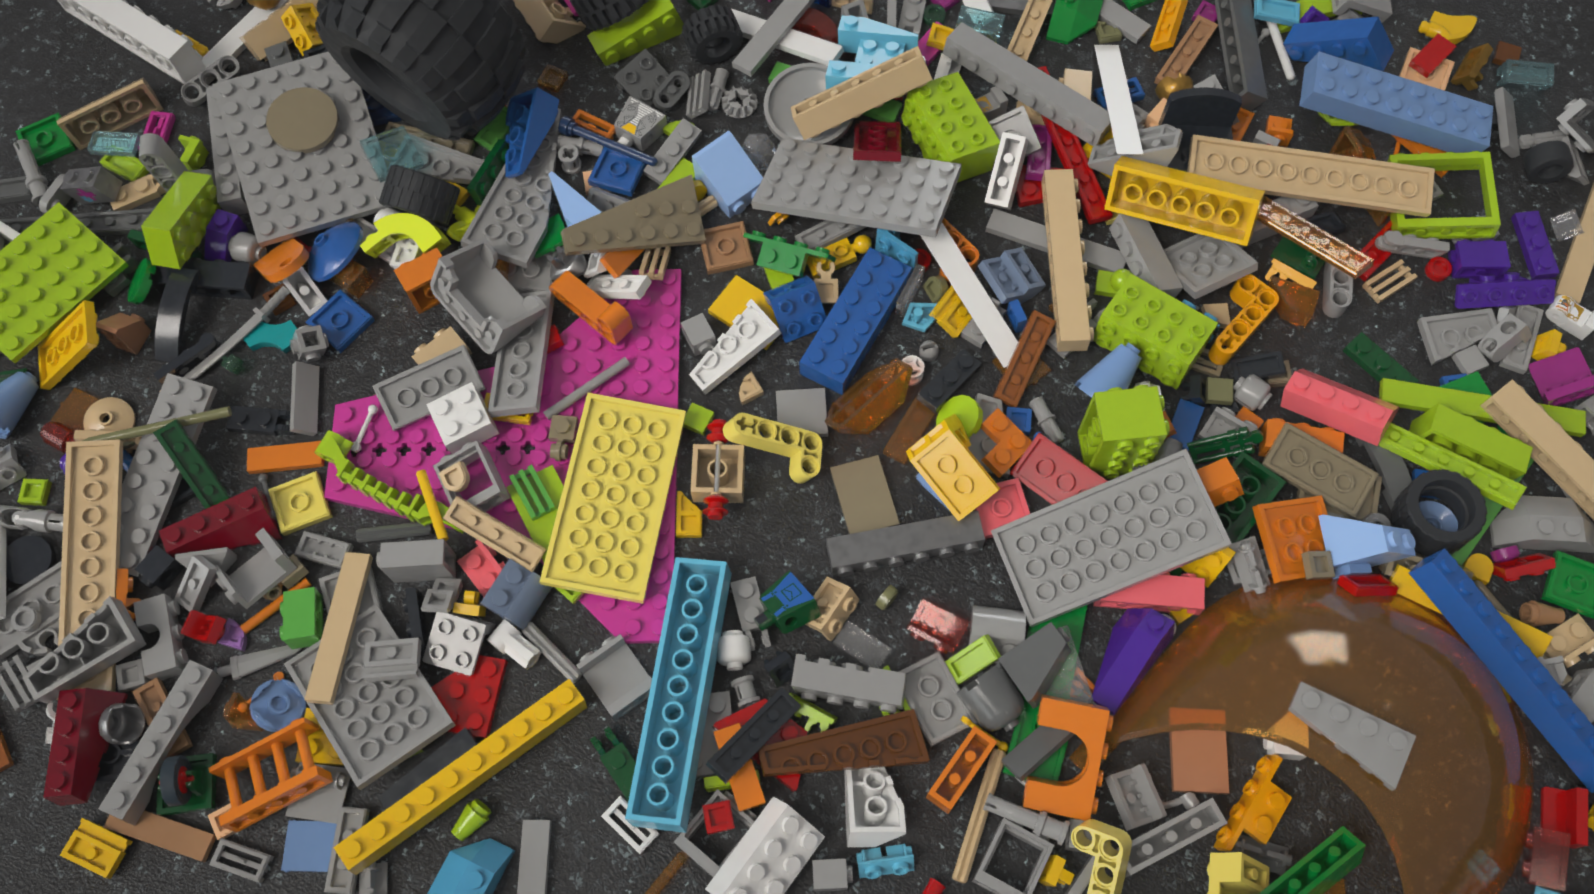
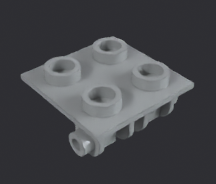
M302 762L299 763L297 768H292L291 778L302 772ZM315 764L331 772L333 782L288 805L285 816L337 824L339 810L344 805L351 776L346 768Z

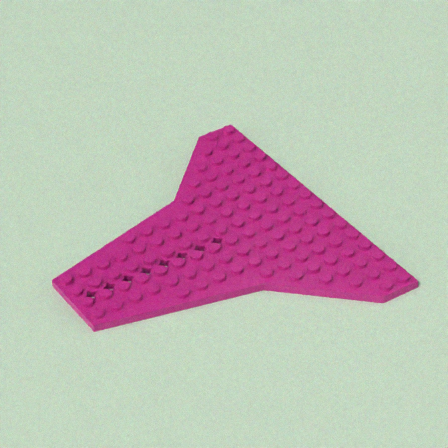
M655 269L654 274H658L659 269ZM666 269L663 280H651L652 283L641 299L603 298L610 305L614 301L621 304L629 313L633 329L617 345L609 342L580 317L561 333L565 345L547 354L540 410L531 416V425L494 420L500 434L481 443L487 447L505 487L512 484L509 478L510 475H516L518 471L522 469L524 471L530 465L534 467L536 472L553 465L564 486L574 443H565L568 445L567 459H562L560 462L550 458L551 444L556 442H550L548 438L552 418L548 420L543 412L624 357H626L630 365L590 393L679 409L681 269ZM633 270L632 274L639 275V270ZM495 367L478 370V374L486 390L480 392L484 400L486 393H491ZM377 395L335 405L332 431L351 442H355L369 413L368 407L370 405L378 407V412L373 414L360 443L362 451L357 453L356 457H353L350 453L351 449L347 454L348 460L355 467L364 470L366 475L369 474L377 478V482L379 480L386 483L388 487L397 489L400 495L402 491L411 494L413 499L417 493L423 496L416 472L426 470L436 501L441 502L448 508L450 507L449 500L433 465L440 462L442 457L451 454V452L447 451L448 449L445 447L431 415L397 431H393ZM587 395L557 414L577 417L579 420L577 432ZM528 444L535 447V450H531L530 454H526L523 450ZM507 445V447H510V450L501 455V452L498 450L499 447ZM383 446L387 450L378 457L375 451ZM407 446L411 449V452H407L406 456H402L400 450L403 447ZM429 446L436 448V451L431 452L430 456H427L426 452H424ZM677 457L644 604L584 593L578 600L613 636L617 637L621 634L626 644L659 643L675 560ZM481 458L466 466L470 481L467 488L460 492L465 500L493 485ZM328 462L324 495L327 501L408 519L405 515H399L394 509H388L382 502L377 503L371 496H365L360 490H354L348 483L346 485L343 484L336 476L338 472L336 465ZM512 498L486 511L489 515L532 540ZM444 524L445 528L453 529L450 526ZM541 559L540 563L544 566V562Z

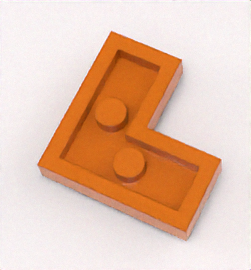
M999 408L981 424L980 428L996 443L981 461L1000 478L1024 454L1032 441Z

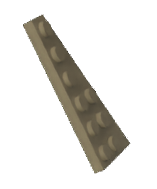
M692 174L569 226L561 232L565 256L704 244L706 241Z

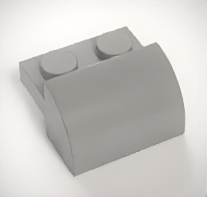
M972 605L969 645L983 635L989 634L998 652L1003 656L1025 640L1026 615L1024 611Z

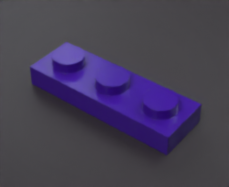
M1539 211L1515 213L1511 220L1531 279L1555 278L1560 272Z

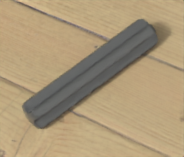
M418 522L360 528L356 530L357 542L362 543L429 535L433 533V525L423 526Z

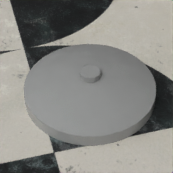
M819 63L797 64L779 73L768 86L764 97L765 119L771 132L780 141L784 139L832 145L849 130L854 118L843 122L836 128H830L822 132L815 138L804 140L792 117L790 107L826 90L825 75L828 66Z

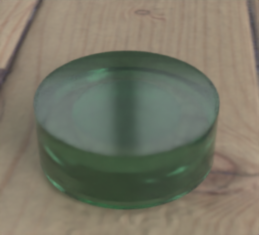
M928 5L924 10L923 20L928 26H932L933 22L935 23L936 21L943 24L946 11L941 5Z

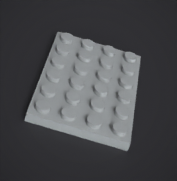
M377 604L357 616L334 705L307 703L359 790H362L456 726L419 668V678L365 682L362 679L365 671L363 666L366 642L399 639ZM321 640L284 663L304 699Z

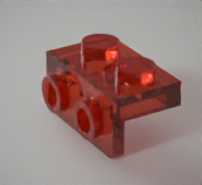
M923 597L906 629L911 631L910 635L920 641H925L926 639L934 643L933 647L948 654V652L954 653L970 621Z
M1537 826L1532 827V832L1526 831L1525 848L1530 849L1529 860L1524 859L1522 864V877H1527L1526 884L1565 892L1571 834L1543 829Z

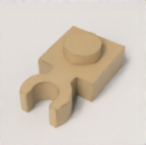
M818 262L816 266V272L820 279H814L813 281L816 284L822 304H835L838 300V279H831V275L835 270L834 262H830V270L827 272L821 269V262Z

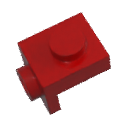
M191 610L182 627L181 634L202 643L216 644L224 635L226 619Z

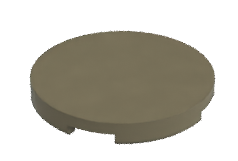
M301 87L288 90L273 101L267 112L266 125L272 139L282 149L303 152L305 154L315 152L330 143L335 136L334 133L338 126L339 114L335 104L325 93L317 89Z

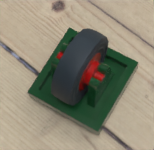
M209 753L166 758L158 773L156 815L165 816L216 809V775L209 773L208 768L217 764V755Z

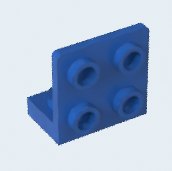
M807 275L763 293L765 301L773 309L785 343L819 330L826 319L816 284Z

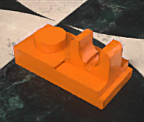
M117 568L116 599L121 600L126 609L134 606V602L141 600L139 598H127L128 592L132 593L133 577H128V569ZM127 610L132 620L136 621L135 613Z

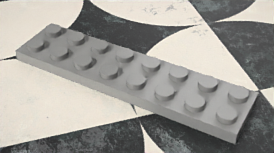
M167 373L147 424L209 411L217 389L213 386ZM204 422L183 427L194 444L197 442ZM154 434L141 437L122 484L119 569H128V574L140 578L142 575L134 569L155 547L160 535L159 530L164 525L183 477Z

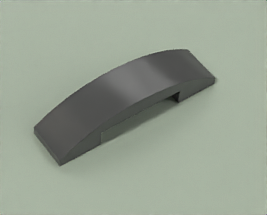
M1355 437L1359 447L1365 446L1379 476L1382 477V483L1385 487L1382 493L1392 511L1395 499L1412 482L1406 464L1401 456L1379 445L1375 446Z

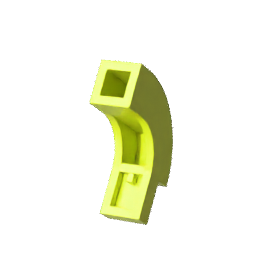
M395 213L374 222L373 224L378 231L367 236L360 247L366 254L376 258L394 243L403 239H413L424 254L435 248L442 252L451 243L439 228L427 220L414 214Z

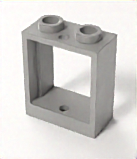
M477 440L466 443L462 446L461 450L454 454L442 457L440 462L433 465L451 505L456 496L461 498L462 496L460 492L446 489L438 473L459 461L464 462L465 466L481 458L493 485L466 501L486 512L511 497L487 447Z
M717 789L705 804L730 800L732 814L748 828L758 818L749 809L739 813L735 798L728 791L722 794ZM701 808L688 824L687 832H681L674 843L714 877L736 846L718 866L689 841L705 822L703 809Z
M1003 818L972 882L993 894H1032L1054 845L1049 842V837L1042 834L1037 836L1035 833L1025 830L1023 825ZM1004 831L1041 851L1023 892L985 872Z

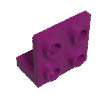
M1579 347L1530 363L1528 366L1531 377L1546 405L1560 406L1594 394V375H1592Z

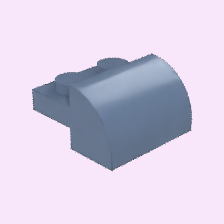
M1022 247L1006 250L1000 257L982 260L978 265V268L1001 304L1009 303L1016 299L1022 304L1033 298L1046 286Z
M509 559L480 604L502 617L501 619L508 621L520 631H524L552 587L541 585V576L535 572H530L512 559Z

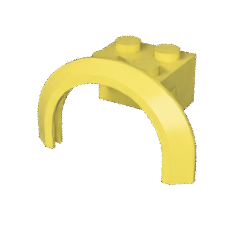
M1242 852L1210 853V862L1207 866L1209 876V891L1207 894H1259L1269 886V867Z

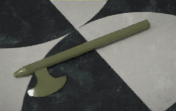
M227 406L88 437L83 441L126 440L153 434V432L175 419H178L184 427L232 416V411ZM123 442V450L133 447L135 442Z

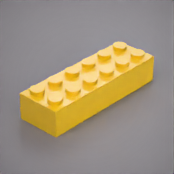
M1121 156L1114 164L1105 210L1247 246L1254 232L1265 191Z

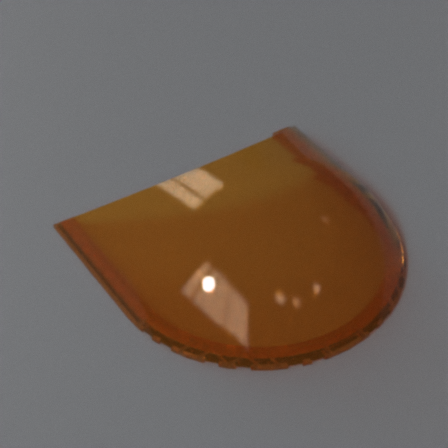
M1270 577V585H1267L1266 592L1256 594L1255 590L1244 592L1243 587L1222 597L1202 612L1162 654L1114 715L1111 732L1106 731L1104 742L1108 743L1107 757L1121 742L1162 732L1214 730L1257 736L1290 747L1317 761L1340 778L1364 802L1381 827L1395 857L1404 894H1499L1516 868L1523 853L1530 829L1534 804V776L1531 753L1524 726L1515 703L1508 692L1449 621L1438 612L1397 593L1396 596L1355 597L1337 584L1338 579L1306 580L1305 578L1274 584L1273 578ZM1301 681L1416 736L1395 790H1389L1383 785V781L1374 774L1366 772L1359 766L1360 763L1346 752L1342 753L1323 734L1319 735L1288 710L1297 686ZM1084 742L1069 757L1081 770L1084 768L1087 760V749Z

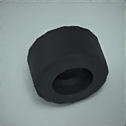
M1558 140L1540 143L1528 150L1523 157L1528 179L1535 183H1549L1559 180L1569 174L1574 167L1569 145Z

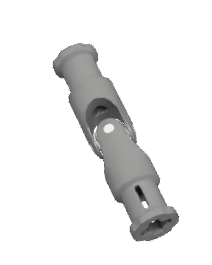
M0 505V526L20 530L28 529L29 527L37 532L51 533L52 531L63 532V514H58L53 510H30L23 507Z

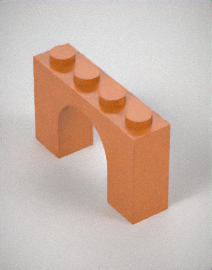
M1044 694L1041 695L1037 717L1038 725L1066 730L1076 734L1086 745L1087 760L1082 771L1074 778L1066 781H1054L1030 775L1027 776L1022 800L1024 808L1085 821L1091 818V814L1096 815L1098 798L1094 797L1096 786L1101 787L1103 780V770H1099L1101 759L1106 760L1108 753V743L1104 742L1106 731L1111 732L1113 725V715H1109L1110 710L1108 707Z

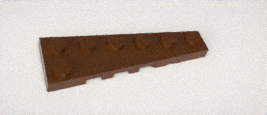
M914 709L765 745L758 751L764 777L925 764L930 761Z

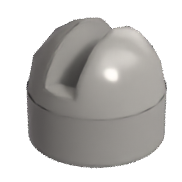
M926 340L920 345L919 356L922 360L930 362L938 357L939 348L936 342Z

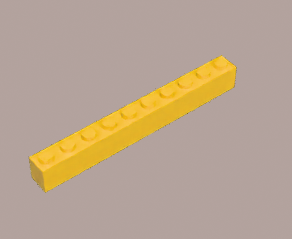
M566 680L333 848L348 871L354 875L359 874L366 867L373 864L585 710L587 708L585 699L571 680Z

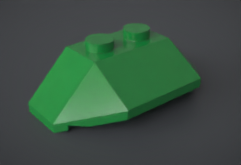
M1056 0L1046 40L1068 45L1073 39L1095 28L1103 0Z

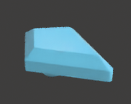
M910 302L902 325L925 333L936 321L929 314L937 303Z

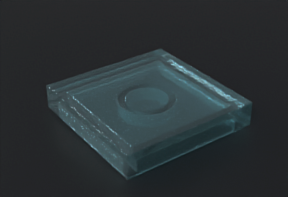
M404 125L360 140V146L380 183L386 181L390 165L403 166L413 170L424 167V162Z

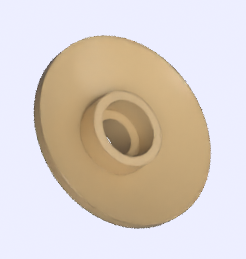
M115 397L103 398L93 403L86 411L83 421L84 430L113 431L133 428L135 426V413L132 407L122 399ZM109 415L110 419L104 423L103 418Z

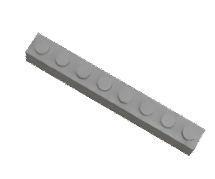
M963 22L947 37L942 54L1093 147L1098 145L1109 132L1111 123L1106 109Z

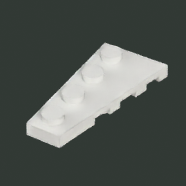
M752 299L746 304L747 308L741 315L738 314L732 321L733 325L726 334L722 333L718 338V344L713 350L708 351L689 374L705 395L782 334L779 328Z

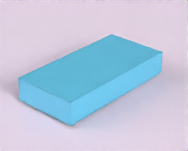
M1254 0L1253 18L1293 26L1299 23L1300 3L1286 0Z

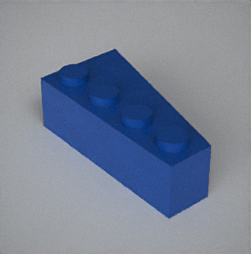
M1379 17L1294 24L1283 43L1291 60L1309 62L1318 52H1323L1380 71H1384L1394 52V48Z

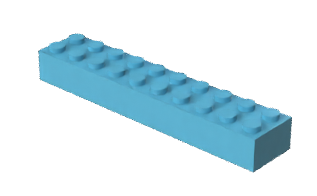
M675 558L625 819L634 827L687 832L718 654V642L721 637L732 574L727 562Z

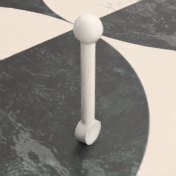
M376 405L368 407L369 413L351 448L355 453L361 450L360 443L373 414L378 412Z

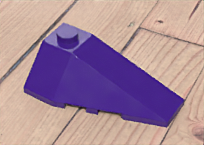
M1128 608L1112 629L1091 700L1099 706L1108 707L1110 713L1115 715L1173 639L1175 621L1152 608Z

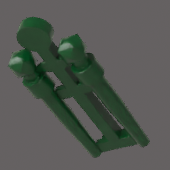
M1245 426L1237 431L1235 429L1228 430L1227 433L1187 443L1194 464L1220 460L1225 457L1235 456L1236 458L1242 451L1248 455L1255 453V447L1252 443L1262 442L1263 433L1260 430H1253L1249 434V429ZM1240 445L1239 447H1234L1233 450L1230 449L1231 446ZM1222 448L1225 449L1224 452L1216 453L1202 458L1197 457V454L1214 451Z

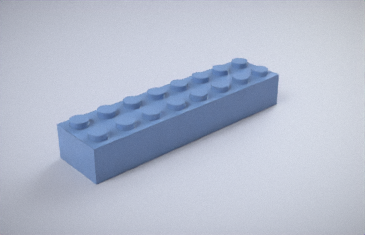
M1318 52L1305 66L1299 104L1301 107L1446 152H1483L1490 146L1493 116L1492 105L1323 52Z

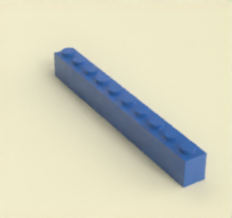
M1445 548L1422 559L1409 572L1410 576L1591 793H1594V726Z

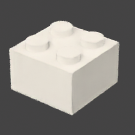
M472 382L426 404L445 447L452 454L461 450L462 446L468 442L477 440L482 443L500 434L493 418L488 413V408L480 391Z

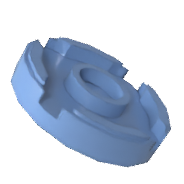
M273 679L266 681L256 689L252 695L249 709L252 719L259 727L270 732H277L290 725L292 721L304 716L306 701L295 683L285 679L275 681Z

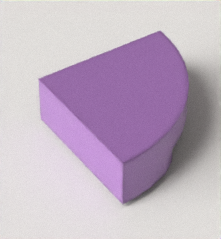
M228 618L224 635L218 643L245 652L247 645L246 633L241 629L240 624Z

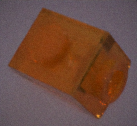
M233 692L230 700L224 707L223 717L233 728L262 732L263 728L259 727L252 719L250 709L245 713L239 712L238 705L247 700L240 693Z

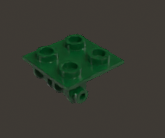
M1288 229L1270 257L1314 280L1331 251L1327 250L1330 240L1326 235L1318 236L1314 242L1302 245L1296 235Z

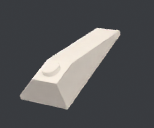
M885 767L844 770L847 847H877L905 835L904 805L901 798H898L893 787L892 778L888 776Z

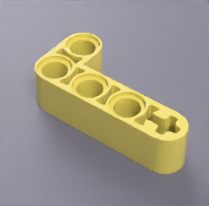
M746 413L735 415L723 427V434L728 441L790 457L789 475L796 483H805L820 472L822 439L815 432Z
M1088 819L1073 829L1071 833L1072 843L1078 850L1095 856L1087 894H1121L1132 840L1129 834L1122 829L1098 820ZM1084 830L1090 832L1092 841L1085 837ZM1111 840L1117 842L1120 848L1119 851L1111 846ZM1105 867H1108L1113 872V877L1106 874Z

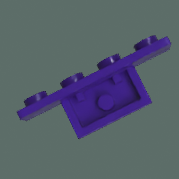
M1504 272L1503 276L1482 273L1479 277L1469 278V283L1456 285L1454 306L1458 309L1552 304L1554 302L1556 280H1529L1521 277L1520 273Z

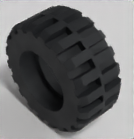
M570 0L586 28L593 31L602 30L605 27H610L614 23L622 21V19L630 16L649 1Z

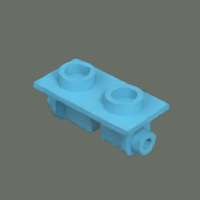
M905 844L886 846L887 856L883 857L880 847L862 849L861 853H856L859 878L876 879L881 875H904L909 871H914V855H912L911 846H906Z

